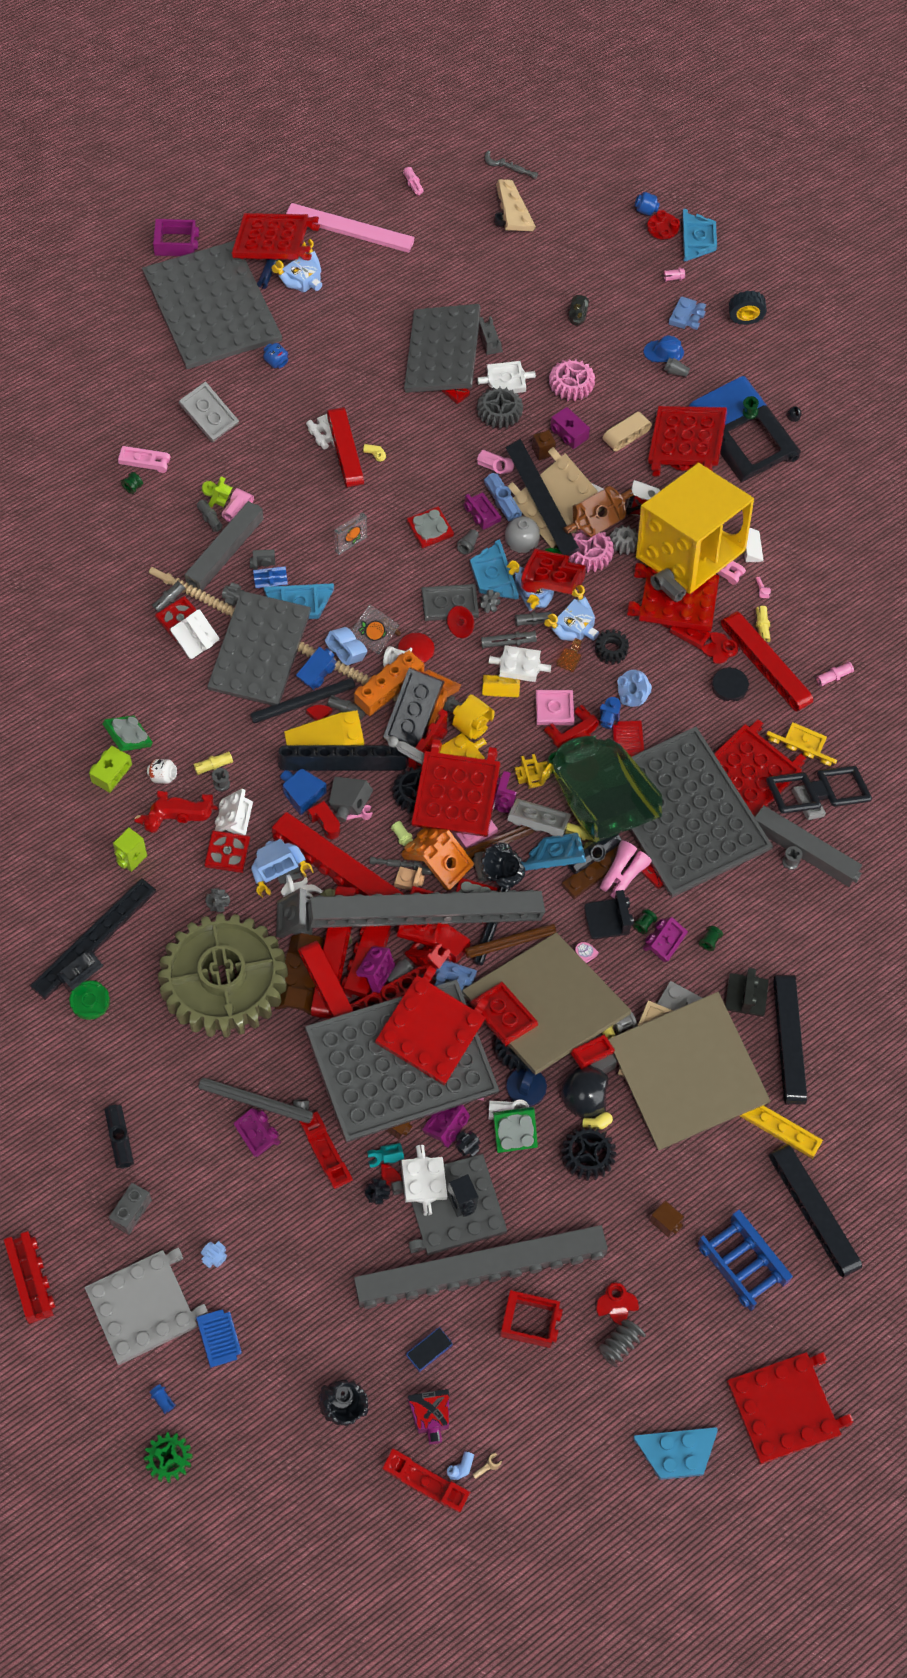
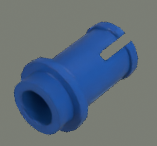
M159 1384L150 1391V1398L155 1399L163 1413L166 1414L176 1405L165 1392L166 1388Z

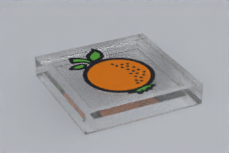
M360 513L334 530L335 552L338 555L367 538V516L364 513Z
M370 604L351 631L357 640L379 655L399 627V624Z

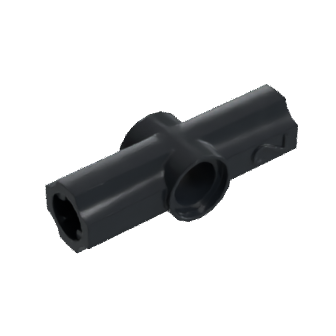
M610 829L606 832L608 837L598 841L586 842L583 845L586 862L567 865L574 874H577L593 862L603 860L609 851L620 844L621 838L614 829Z
M111 1105L104 1109L116 1168H129L134 1165L123 1108L122 1105ZM117 1134H124L122 1139H114Z

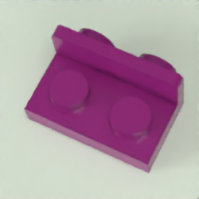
M672 917L662 918L656 923L655 931L647 936L645 939L646 944L642 948L645 951L651 950L663 962L669 961L688 933Z
M371 947L356 972L359 977H367L372 992L380 993L395 967L390 949Z
M460 1105L433 1114L422 1130L426 1135L440 1140L444 1147L449 1148L460 1130L467 1124L470 1115L464 1105Z
M251 1108L233 1124L254 1157H258L272 1145H279L281 1141L278 1138L277 1130L268 1123L266 1113L262 1110Z

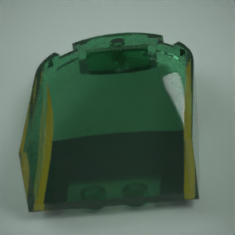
M583 736L572 739L558 748L557 754L553 759L554 775L573 814L594 843L662 817L661 792L617 742L608 738L605 741L596 739V736Z

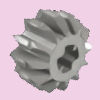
M623 525L620 528L615 527L614 531L610 534V541L613 542L614 552L619 551L620 555L623 552L627 555L630 552L634 553L638 542L636 528L630 529L629 525L627 528Z

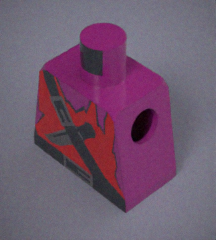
M449 1389L408 1395V1405L418 1434L428 1433L429 1444L441 1443V1431L449 1429Z

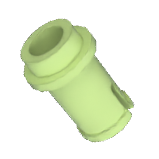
M401 821L391 826L401 845L406 846L409 842L413 841L412 834L407 832Z

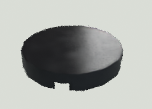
M731 667L723 668L714 675L712 689L715 695L723 701H739L746 695L749 681L742 671Z

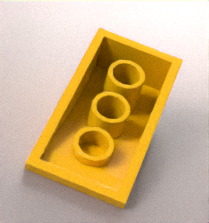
M358 710L338 713L284 731L287 745H364Z

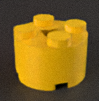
M471 694L461 706L458 705L454 709L453 726L468 738L477 739L488 729L486 725L489 720L493 721L495 712L491 707Z

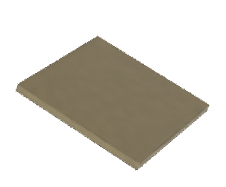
M557 932L462 990L463 996L470 1002L500 982H503L538 1021V1026L512 1041L508 1046L535 1075L569 1054L572 1049L585 1044L631 1014L628 1006Z
M719 992L608 1039L615 1049L614 1055L658 1151L771 1102Z

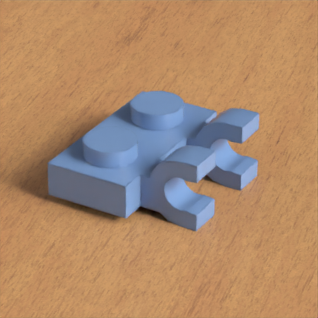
M680 297L669 319V325L682 329L689 326L697 330L700 325L698 323L700 318H703L705 315L706 304L698 303L696 305L697 301Z
M445 960L440 969H436L434 975L437 976V981L434 986L444 984L446 979L451 981L457 980L462 991L464 986H470L473 983L477 970Z

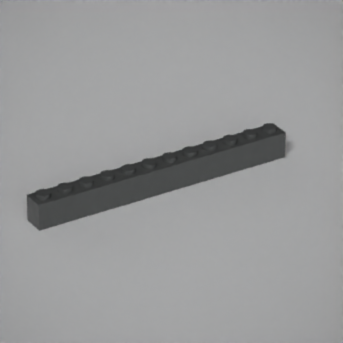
M509 890L507 892L489 891L478 893L477 891H472L469 893L451 892L448 894L434 892L431 894L413 893L411 895H402L400 893L393 895L374 894L372 896H363L361 894L354 896L336 895L334 897L319 895L310 898L308 913L310 928L421 925L428 923L541 921L545 913L542 891L526 890L516 892L515 890Z
M602 1225L357 1276L354 1277V1284L359 1308L370 1309L383 1302L385 1304L396 1303L397 1299L406 1298V1300L418 1298V1295L421 1294L435 1295L444 1289L454 1291L463 1285L473 1287L487 1280L489 1282H497L501 1280V1277L506 1276L516 1278L524 1272L530 1271L531 1274L541 1272L543 1268L551 1267V1269H558L567 1263L577 1265L582 1263L583 1260L590 1258L593 1261L600 1260L607 1254L608 1248Z

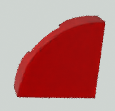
M314 705L306 710V714L315 721L326 718L332 713V708L325 705Z
M381 1164V1178L386 1180V1184L392 1185L394 1182L402 1181V1177L397 1170L388 1164Z

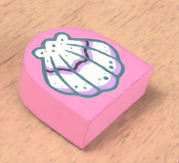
M586 942L579 943L575 948V952L585 963L597 957L599 953L592 945Z

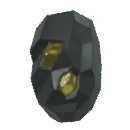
M576 295L572 298L569 311V321L572 325L579 326L586 319L589 299L586 296Z

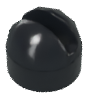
M502 212L495 214L494 224L497 227H503L506 224V221L503 220L504 213Z
M797 406L791 407L788 410L787 418L793 422L799 421L802 414L801 409Z

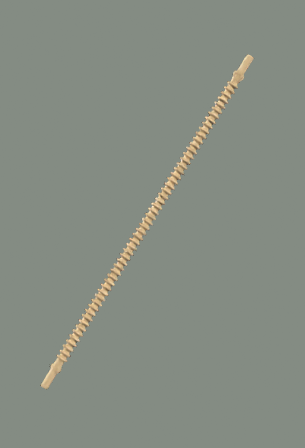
M154 567L150 568L149 573L163 580L165 584L174 585L178 580L186 588L182 593L186 592V595L195 596L196 600L199 599L204 604L208 603V606H212L214 609L217 608V611L221 610L222 613L226 612V615L230 614L232 618L235 609L232 605L228 606V603L224 604V601H219V598L215 599V596L206 595L205 591L197 590V587L193 588V585H189L187 582L184 583L179 578L175 579L169 573L165 574ZM301 642L298 648V652L302 651V654H306L307 657L312 656L317 650L313 649V646L309 647L308 644L304 645V642ZM340 660L336 661L334 671L343 672V675L347 674L348 678L352 677L353 680L357 679V682L361 681L362 685L366 684L371 678H368L367 674L363 675V672L359 673V670H354V667L350 668L349 665L341 664ZM399 694L393 698L394 701L397 700Z

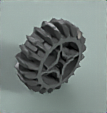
M501 386L498 389L494 387L491 390L487 389L478 399V416L482 422H486L487 426L492 425L493 429L495 426L499 427V429L502 427L507 429L509 425L514 426L515 423H518L519 418H521L523 412L522 399L519 398L518 393H514L513 389L509 391L507 387L505 389H502Z

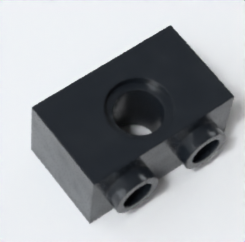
M467 1174L449 1182L447 1196L456 1216L463 1215V1217H467L473 1214L477 1208L479 1196L469 1175Z

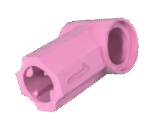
M482 450L478 455V465L494 470L496 473L508 474L514 469V463L510 458H504L486 450ZM503 462L505 463V468H504V470L502 469V463H503Z
M236 488L232 493L231 501L222 512V517L227 522H230L248 501L253 503L254 496Z

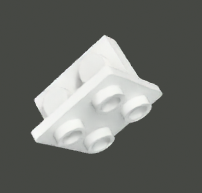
M200 610L195 611L170 628L171 633L189 659H193L219 641L218 635Z
M240 789L220 801L219 814L215 820V831L222 832L227 830L234 834L246 835L253 801L244 797V789Z

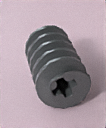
M626 1319L621 1322L622 1326L616 1327V1332L610 1334L611 1338H606L605 1344L599 1346V1351L604 1359L614 1367H618L615 1360L623 1362L621 1354L629 1355L627 1347L632 1350L635 1349L632 1344L633 1341L638 1344L640 1343L638 1335L646 1337V1334L638 1325Z

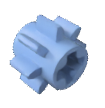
M219 1241L216 1244L209 1242L201 1251V1254L204 1256L202 1262L209 1268L212 1265L218 1268L227 1258V1255L224 1253L226 1247Z

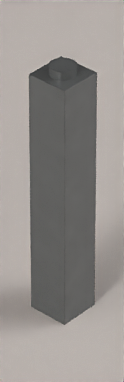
M248 501L185 573L186 582L189 585H193V588L197 587V590L201 589L203 591L264 520L263 509L259 505Z
M763 806L756 815L755 819L770 840L785 849L791 846L798 847L802 851L803 860L848 887L853 882L857 883L860 879L862 864L766 806Z

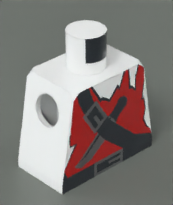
M634 480L631 488L634 496L628 498L626 514L640 516L641 505L660 492V489Z

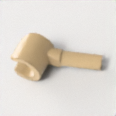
M496 1453L489 1457L487 1463L482 1468L472 1474L475 1479L489 1469L496 1470L499 1468L502 1461L498 1464H493L491 1459L497 1456Z

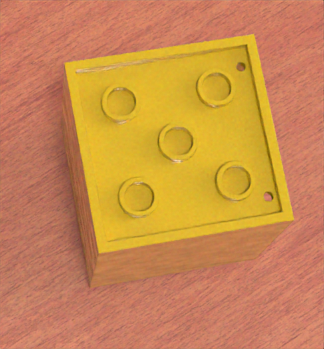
M697 463L641 505L636 558L657 572L666 568L670 569L674 574L675 580L686 592L691 594L746 551L754 498L707 467ZM742 510L743 525L739 533L729 534L723 531V524Z

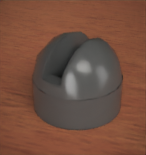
M293 1100V1106L308 1111L309 1100Z

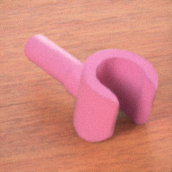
M756 577L759 586V597L769 598L771 589L764 587L760 577Z
M365 805L361 814H350L347 820L358 817L369 820L373 813L366 812L371 810V806Z

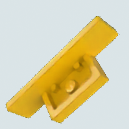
M792 722L786 738L770 731L766 733L769 741L775 744H779V742L784 743L787 749L795 752L797 749L803 751V755L813 759L817 757L821 759L820 762L822 764L831 766V764L836 765L837 763L836 759L821 753L827 736Z

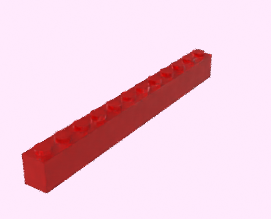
M285 812L273 825L272 836L275 841L282 839L285 844L290 843L298 846L306 859L305 862L310 865L313 864L321 874L330 876L337 885L357 888L358 894L363 896H372L374 894L393 895L396 893L405 895L288 812ZM442 924L436 944L442 945L439 949H449L451 953L446 960L457 964L465 954V949L470 947V939L450 925Z

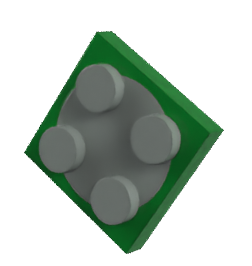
M135 716L105 719L102 723L120 751L148 748L153 744Z
M534 1107L493 1112L497 1153L538 1148Z

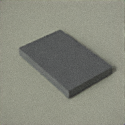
M475 584L422 587L425 621L447 620L449 611L455 606H463L472 613L474 618H479Z

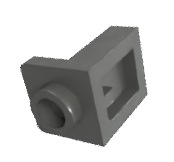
M274 549L253 550V558H250V569L258 570V566L268 567L276 565Z

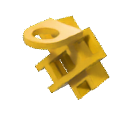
M532 754V759L527 760L522 756V766L515 767L519 784L527 783L529 789L543 786L553 770V764H548L547 761L537 763L535 754Z

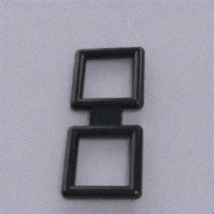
M856 766L819 770L817 776L820 781L811 782L805 772L766 778V783L782 814L820 809V800L829 799L833 807L872 801V796ZM852 774L862 796L837 799L827 777ZM802 780L812 802L786 806L775 783Z

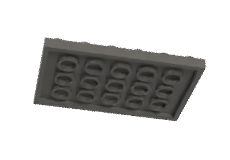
M480 304L414 309L404 386L406 393L472 388L481 311Z
M241 591L209 680L208 690L272 706L278 705L284 693L309 619L311 607Z

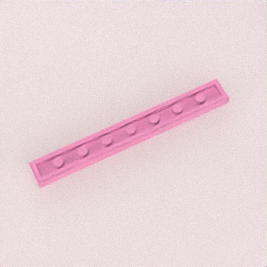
M291 203L286 213L308 214L309 217L317 216L319 221L314 224H320L322 229L407 253L410 252L414 243V237L294 203Z

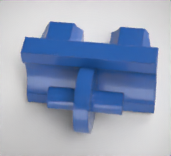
M286 566L253 570L255 588L288 584Z
M610 697L605 701V704L601 705V727L612 729L614 721H619L621 703L618 698Z

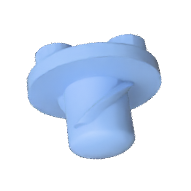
M629 670L617 680L618 693L623 705L630 707L640 706L651 693L652 687L648 678L639 670Z

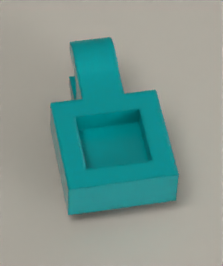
M401 1143L380 1146V1150L367 1151L368 1158L376 1157L374 1160L368 1161L370 1167H377L381 1161H384V1163H396L404 1159Z

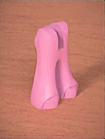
M621 840L615 860L604 877L600 889L606 892L614 882L616 886H614L610 896L615 898L616 891L625 890L631 881L652 862L651 858L642 851H638L629 867L621 875L622 870L637 851L634 845Z

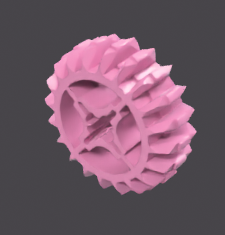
M569 358L568 362L562 360L561 363H557L553 367L549 375V384L552 392H555L556 396L560 395L561 399L567 398V401L570 399L576 401L579 398L582 400L583 396L587 397L592 392L595 385V376L588 364L584 365L583 361L577 362V359L571 361Z
M580 530L572 533L580 551L569 556V562L585 565L587 573L590 570L596 572L597 568L602 571L604 566L607 567L614 554L613 542L610 541V536H606V533L603 532L593 537H587Z

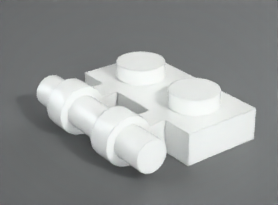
M327 414L317 418L318 424H314L312 420L306 423L308 431L311 435L315 436V441L319 446L327 449L329 442H331L333 447L335 446Z

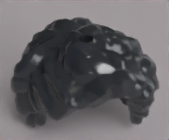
M501 842L490 844L489 847L485 848L481 858L482 871L490 882L508 889L519 884L525 877V867L521 862L522 858L517 855L516 851L512 850L509 844Z
M346 1379L335 1381L329 1386L323 1385L321 1387L318 1405L320 1413L325 1416L327 1421L347 1427L350 1424H355L357 1419L367 1415L369 1406L367 1394L355 1381L348 1382Z

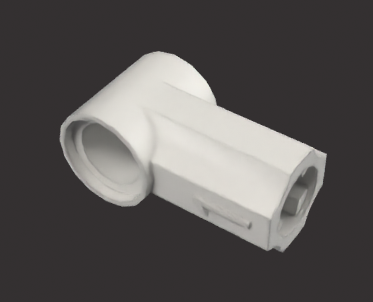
M516 1100L514 1102L490 1101L489 1120H494L493 1112L528 1108L529 1105L524 1100Z

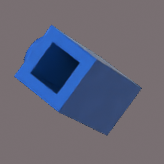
M319 647L296 676L314 691L316 687L319 688L322 685L324 677L335 669L337 662L333 658L334 654L327 648L323 650Z

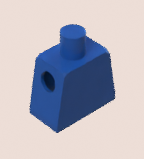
M300 769L295 774H292L290 771H284L280 776L285 782L283 784V794L300 815L327 793L326 783L304 769Z

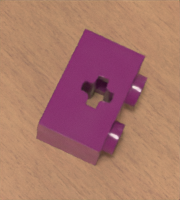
M568 407L551 417V430L554 434L560 436L564 443L572 449H575L589 439L590 427Z

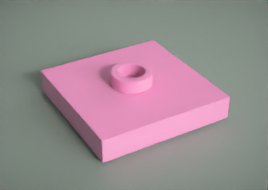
M536 690L537 725H550L552 723L554 725H574L573 690Z

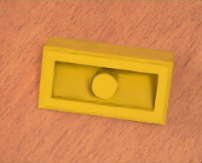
M483 675L482 694L484 696L519 697V679L499 677V675Z

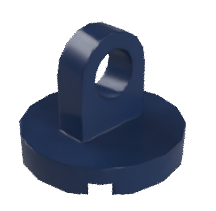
M529 1068L526 1073L524 1069H520L518 1073L516 1070L512 1072L506 1086L512 1102L524 1100L528 1103L529 1107L539 1104L545 1097L547 1089L546 1080L541 1072L535 1075Z

